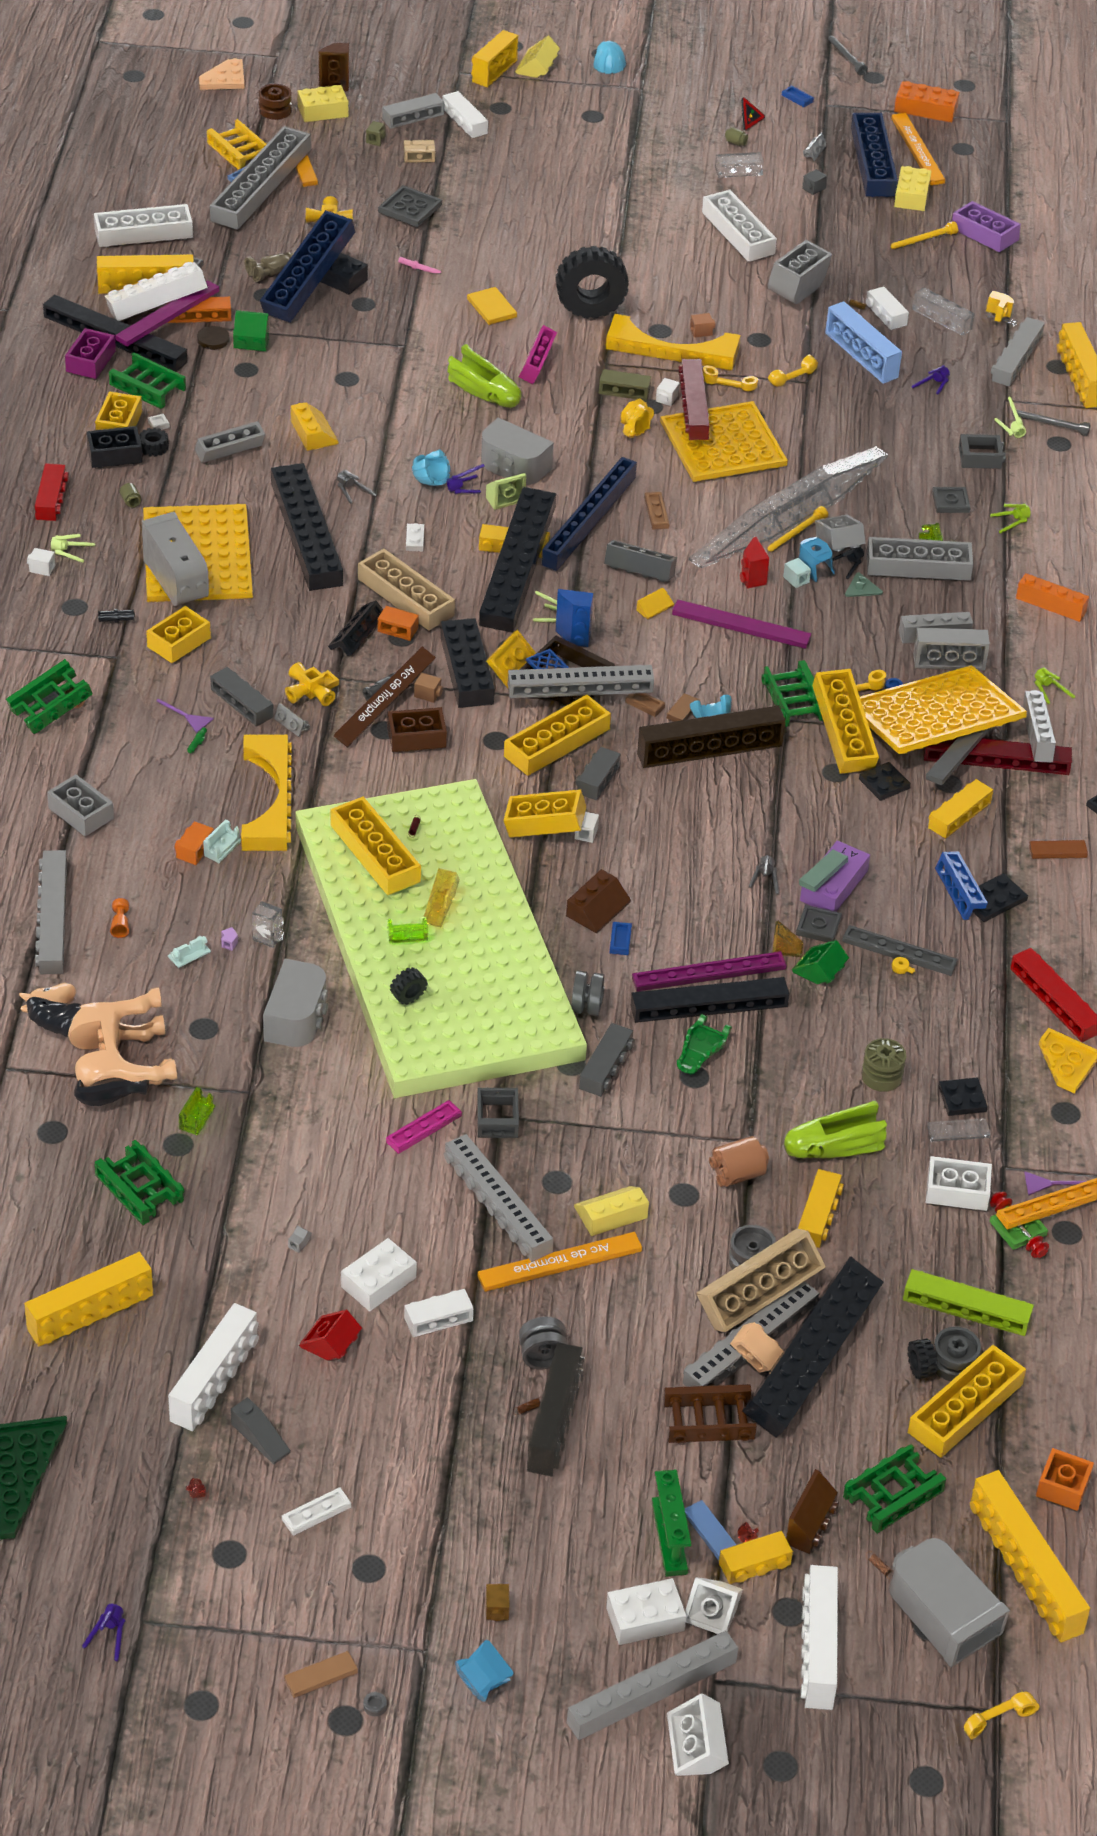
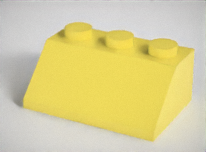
M548 35L527 50L515 70L516 74L534 78L540 75L544 76L548 73V68L553 64V60L558 56L557 53L560 48Z
M629 1186L574 1204V1208L590 1235L594 1236L648 1218L649 1201L640 1187Z

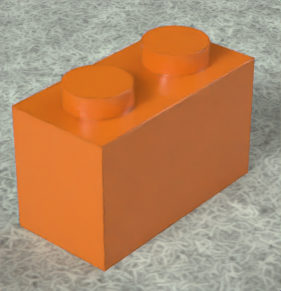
M385 606L378 617V632L411 641L418 630L419 615Z
M194 821L175 843L176 858L197 865L204 856L203 841L214 831V828Z

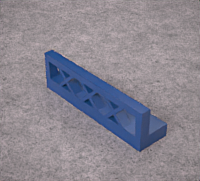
M959 851L942 852L935 869L963 920H969L973 909H985L988 902Z

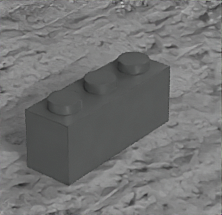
M600 747L597 753L592 755L591 762L585 765L582 775H578L575 783L577 790L581 789L583 796L597 801L619 769L621 754Z

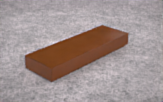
M1085 840L1030 841L1029 843L1032 859L1087 858L1088 856Z

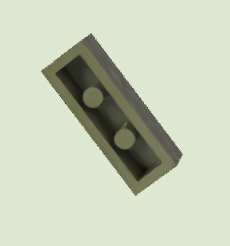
M603 369L599 383V394L630 399L640 398L647 401L651 387V376Z

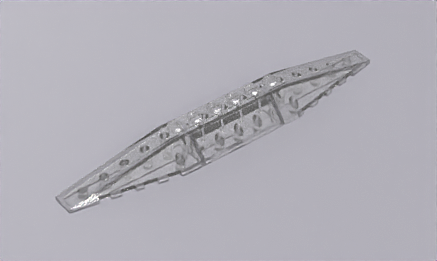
M873 447L816 469L750 508L691 555L689 561L699 568H703L719 562L720 558H730L739 551L743 553L753 537H757L761 545L762 542L776 540L810 518L818 507L823 506L827 509L844 499L846 494L851 492L857 483H861L863 478L873 471L874 467H878L888 457V454L878 447Z

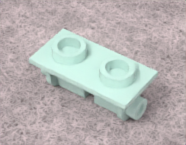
M198 936L190 941L189 945L184 944L174 948L168 957L180 968L210 953L211 950L205 945L208 942L205 936Z

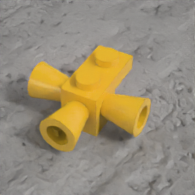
M327 196L323 199L321 211L306 207V223L318 221L325 210L350 218L353 221V209L337 212L338 200L333 196Z
M300 662L291 666L288 673L289 676L299 681V684L285 688V694L291 703H296L304 695L309 699L317 697L322 706H329L334 701L336 694L330 689L339 685V679L329 670L321 673L314 666L306 670Z

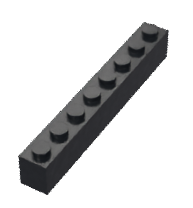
M785 977L631 992L630 1006L634 1022L638 1023L696 1017L701 1014L706 1016L788 1007L789 991Z

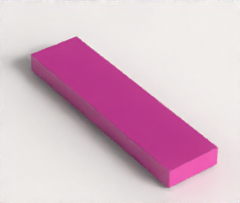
M448 1100L387 1136L386 1143L399 1154L461 1117L462 1111Z

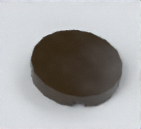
M207 326L202 328L197 334L198 344L203 348L210 347L211 350L224 348L230 340L229 332L220 326Z

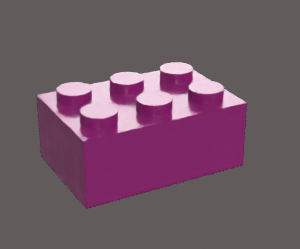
M84 328L65 355L66 372L97 379L116 352L115 335Z

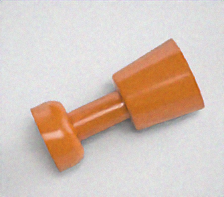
M118 898L112 903V909L117 915L112 919L110 933L116 938H123L129 934L128 918L124 915L129 910V902L126 899Z

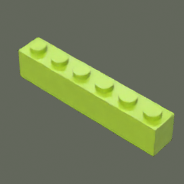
M911 1269L903 1296V1301L1022 1336L1026 1335L1034 1304L1016 1300L1005 1295H999Z

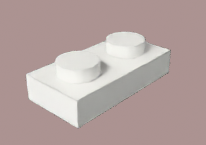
M407 524L406 551L423 552L424 524Z

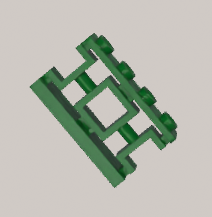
M64 659L6 698L10 710L16 716L24 711L29 715V717L24 719V722L30 728V731L36 734L88 699L93 693L89 684L84 679L77 684L71 680L76 677V673L69 662ZM63 681L66 682V683L63 684L62 686H60V687L58 686V684H60L61 682H63ZM72 688L73 691L66 695L65 692ZM54 691L59 695L48 704L42 701L43 698ZM33 701L36 702V703H35L34 705H32L31 707H28V705H29L30 703H32ZM42 708L43 711L36 715L35 712Z
M137 1140L132 1141L131 1147L129 1145L125 1147L126 1157L114 1163L107 1157L105 1162L102 1158L94 1162L96 1177L142 1225L150 1222L149 1216H156L155 1206L168 1199L175 1205L177 1201L179 1203L184 1201V1188L182 1184L176 1182L172 1178L171 1173L164 1169L158 1159L152 1157L148 1153L147 1148ZM137 1159H138L141 1163H140L139 1165L133 1167L132 1165L135 1164V1163H137ZM125 1170L126 1172L121 1174L120 1177L117 1175V1173ZM144 1174L150 1182L137 1188L132 1180ZM162 1184L165 1187V1189L157 1193L156 1190L159 1189ZM146 1195H149L150 1197L145 1199L144 1203L140 1200Z
M912 1444L905 1448H899L894 1455L889 1458H883L878 1465L873 1468H867L862 1475L848 1480L844 1486L843 1498L845 1500L849 1499V1502L853 1504L861 1499L870 1509L867 1512L866 1520L872 1522L871 1528L877 1534L944 1492L946 1478L941 1473L937 1475L935 1470L925 1474L916 1465L919 1462L920 1454L914 1452ZM903 1464L904 1467L909 1471L906 1474H904L899 1469V1467ZM893 1478L904 1488L894 1495L883 1486V1484ZM913 1479H916L921 1484L916 1489V1486L911 1482ZM870 1485L875 1492L872 1495L865 1490ZM881 1499L888 1505L884 1509L878 1503Z

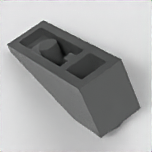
M248 1397L231 1408V1425L273 1465L290 1454V1449L263 1411Z

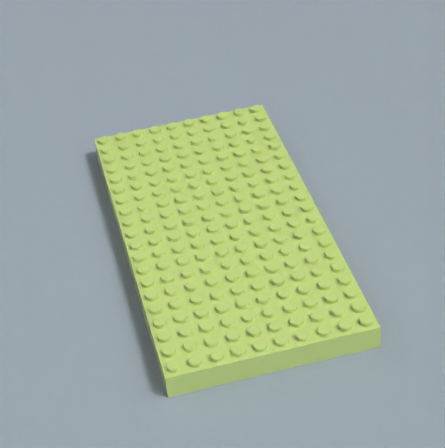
M476 779L365 798L421 865L420 883L388 896L331 827L330 809L347 802L296 811V829L394 1098L586 1060L587 1043ZM418 817L421 818L415 836L408 835L413 818ZM414 967L427 979V989L423 991L424 994L420 995L418 1000L415 999L413 1003L409 1002V1004L406 1005L404 1003L403 1005L391 993L390 984H393L392 980L396 979V975H400L402 970L406 971L407 968L411 969Z

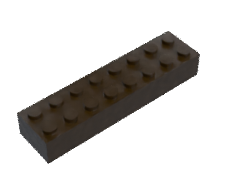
M778 705L639 727L637 755L642 767L649 768L782 747L785 717Z

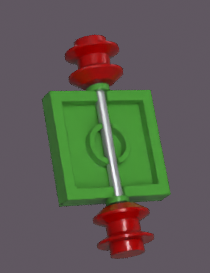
M997 1192L991 1197L990 1206L995 1207V1212L997 1213V1210L1010 1207L1013 1201L1011 1198H1007L1006 1192ZM996 1214L991 1216L990 1223L1012 1250L1026 1245V1250L1032 1251L1031 1256L1033 1258H1041L1047 1254L1049 1244L1043 1242V1237L1047 1236L1048 1229L1039 1219L1007 1230Z

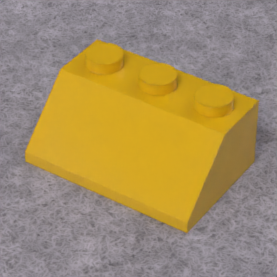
M307 402L291 405V423L307 451L339 444L338 439L321 411Z

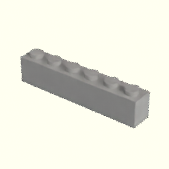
M1027 317L1024 322L1020 323L1018 331H1015L1013 339L1009 340L1007 348L1005 347L1002 352V356H999L996 365L992 366L993 382L1011 386L1043 336L1045 322Z
M1038 690L1025 691L1023 708L1027 711V717L1024 720L1034 761L1053 762L1056 742L1043 692Z

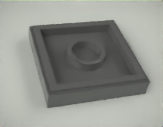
M966 487L932 488L936 513H970L971 508Z
M805 905L796 935L823 942L834 941L842 913Z

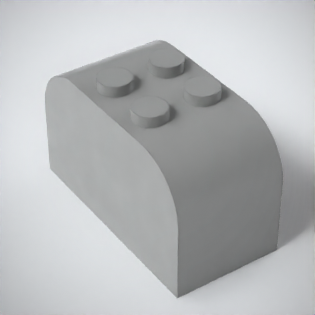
M805 240L774 262L768 282V289L794 304L800 303L822 284L831 261L832 253Z
M497 418L482 432L481 464L485 465V469L504 478L525 473L526 485H532L540 481L552 470L554 442L501 418Z
M284 959L263 1014L265 1042L301 1047L309 1044L314 1039L318 1028L321 1029L322 1016L323 1014L326 1015L328 1010V1003H326L328 996L326 974L321 967L311 963Z

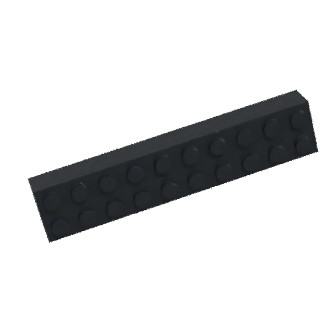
M297 463L272 467L271 485L309 591L343 586V568L305 464Z
M528 487L522 488L479 612V626L514 632L556 508V493Z
M850 1256L836 1272L742 1412L777 1438L787 1428L884 1281Z

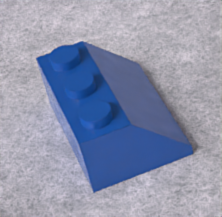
M558 589L555 632L563 639L577 646L588 647L593 593Z

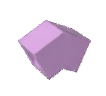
M233 927L221 931L222 948L233 951L238 944V935Z

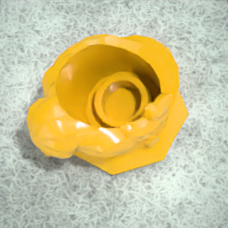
M639 398L629 402L621 412V423L624 424L623 433L629 438L644 434L646 429H650V420L654 416V410L648 407L647 403Z

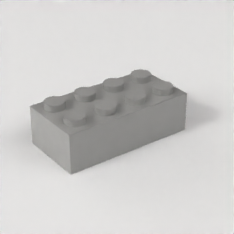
M917 628L913 652L914 667L956 670L972 665L977 670L985 671L990 645L988 630Z

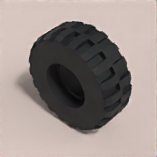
M582 247L580 250H574L568 257L566 256L562 260L563 264L559 265L555 280L561 304H564L566 310L572 311V314L580 315L582 318L589 319V317H593L595 319L603 315H609L610 312L618 309L619 304L621 305L628 294L629 280L626 267L622 259L615 252L608 251L605 247ZM589 275H600L606 278L605 283L594 290H586L578 286L579 282Z

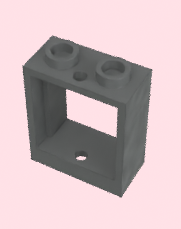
M960 434L958 448L961 468L1001 469L1006 455L1003 452L1004 442H1001L1000 435ZM969 449L996 450V453L970 452Z
M477 1088L478 1138H518V1088ZM483 1105H512L513 1118H483Z

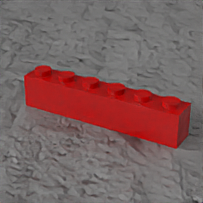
M1028 948L1013 955L1010 969L1081 1042L1097 1036V1014L1032 948Z

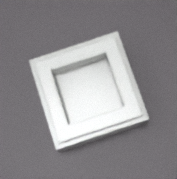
M164 414L148 417V423L152 429L160 428L163 430L170 428Z

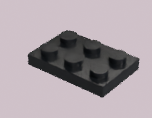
M1002 873L979 885L988 904L985 909H973L972 912L983 922H986L1027 901L1028 895L1006 874Z

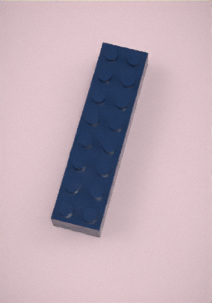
M852 113L851 131L865 195L869 197L896 196L898 179L883 114Z
M326 210L261 298L260 303L263 313H268L272 317L289 323L292 322L355 234L352 219Z

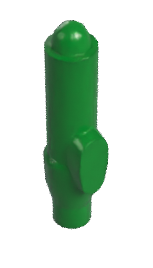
M202 727L195 735V738L187 748L188 753H193L197 746L201 745L205 740V733L207 732L205 727Z

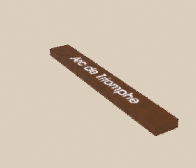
M422 646L334 734V737L348 748L436 657Z

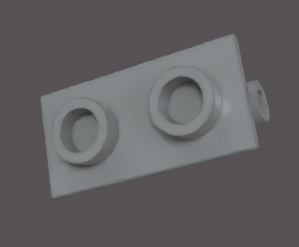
M822 133L818 137H814L808 145L809 147L803 150L804 157H812L813 161H815L826 147V140Z
M281 703L278 704L274 717L276 721L298 737H300L301 731H307L310 728L307 720H303L296 715L289 707H285Z

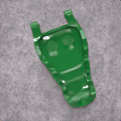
M701 1014L699 1019L687 1031L682 1054L677 1059V1068L684 1073H696L709 1057L724 1047L732 1026L726 1024L722 1032L705 1026L708 1016Z

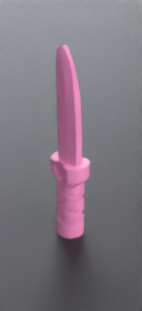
M399 257V263L408 265L412 269L417 268L430 273H441L440 270L419 264L418 261Z

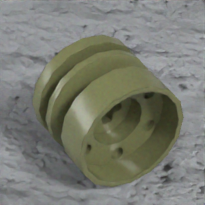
M879 1038L871 1041L864 1053V1063L861 1072L862 1080L873 1090L882 1092L895 1090L901 1085L903 1080L906 1050L900 1043L888 1038Z

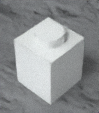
M664 378L657 388L656 402L671 406L679 395L680 382Z
M34 548L27 557L29 572L50 576L55 567V553Z
M585 812L581 831L575 832L576 840L593 843L598 830L599 814Z

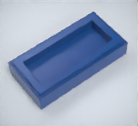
M790 86L782 91V96L802 107H806L814 102V97L794 86Z
M613 922L609 954L629 955L632 923Z

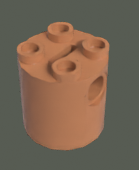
M754 1136L715 1147L712 1157H709L710 1166L716 1170L717 1183L720 1187H728L766 1174L769 1160L766 1147L761 1145Z

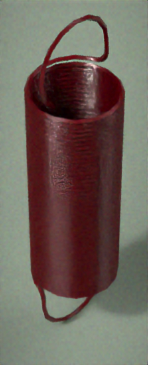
M413 818L408 835L415 836L421 818Z

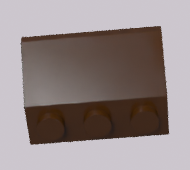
M332 43L319 50V87L341 85L345 92H349V43Z
M601 869L567 900L566 917L597 934L631 902V899L617 877Z
M817 1469L812 1474L789 1517L786 1540L791 1547L807 1554L811 1553L813 1547H818L822 1535H820L822 1530H827L831 1520L829 1517L831 1514L835 1515L839 1506V1502L836 1501L838 1492Z

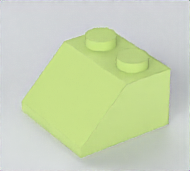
M523 473L496 480L486 485V499L494 510L517 504L522 488L526 487V474Z

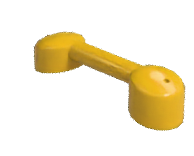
M809 354L803 359L800 369L787 374L781 370H774L769 374L768 380L773 386L780 387L787 380L805 373L812 374L818 366V361Z
M712 366L703 367L704 382L708 384L727 385L741 388L744 391H753L758 386L757 377L748 376L740 382L718 377V370Z
M883 670L872 671L868 676L867 683L856 685L858 692L868 689L874 691L882 689L886 684V672Z
M1026 1691L1019 1692L1011 1699L993 1708L971 1715L965 1722L964 1731L970 1739H974L985 1729L987 1720L1011 1709H1014L1020 1717H1027L1034 1714L1040 1706L1031 1693Z

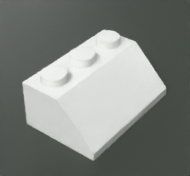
M701 1693L667 1712L675 1775L712 1774L729 1764L719 1702Z

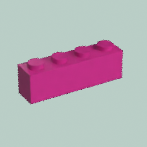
M544 325L542 326L518 377L531 384L534 383L556 337V331Z

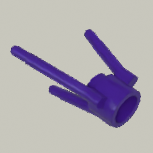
M944 365L929 371L928 374L932 375L912 385V388L934 378L935 381L942 382L936 392L938 395L949 381L950 372Z
M481 464L458 475H454L452 478H448L447 487L449 492L454 491L455 494L481 493L480 490L460 489L463 487L464 481L477 478V475L461 477L479 470L485 465Z
M108 1604L104 1613L101 1614L99 1621L86 1638L82 1648L85 1649L99 1629L103 1630L105 1627L115 1628V1626H118L114 1660H119L122 1630L125 1619L122 1618L124 1611L119 1605Z

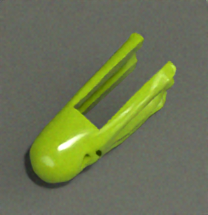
M467 344L461 347V353L463 354L462 362L453 356L448 358V380L454 382L464 391L506 408L515 407L520 403L522 394L517 384L488 360L474 352Z
M871 1101L813 1119L791 1129L785 1136L784 1148L788 1155L795 1158H836L880 1151L885 1148L884 1141L887 1136V1123L885 1120L876 1122L879 1105L877 1101Z

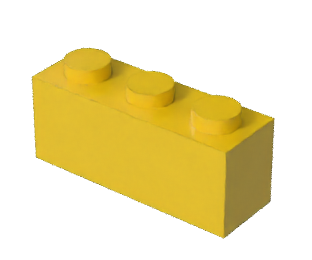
M779 1531L720 1550L719 1565L729 1584L741 1583L748 1578L757 1575L762 1576L769 1571L784 1569L791 1565L793 1551L783 1532Z

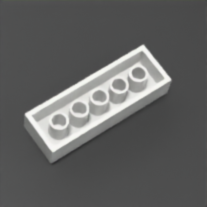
M731 190L703 197L702 213L748 262L775 254L777 238Z
M187 204L94 213V226L99 247L193 238L192 219Z
M187 262L183 264V267L171 268L167 273L155 274L151 279H142L137 284L126 285L119 291L112 290L108 295H105V299L112 316L120 321L208 287L200 267L195 262Z
M236 1303L231 1306L168 1395L170 1422L191 1431L203 1422L205 1413L208 1409H212L216 1397L219 1393L222 1394L230 1377L233 1378L240 1363L245 1362L251 1347L254 1348L258 1343L257 1328L259 1323L257 1322V1312Z
M810 1565L809 1574H805L804 1587L802 1589V1600H804L802 1620H804V1625H802L801 1634L803 1639L801 1659H803L801 1666V1678H803L801 1698L805 1699V1708L833 1710L837 1688L838 1567Z

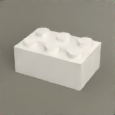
M931 1156L925 1203L987 1211L990 1198L992 1164Z
M387 1238L341 1271V1287L370 1312L416 1279L417 1262Z
M673 1578L607 1593L606 1609L619 1645L685 1631L686 1613Z

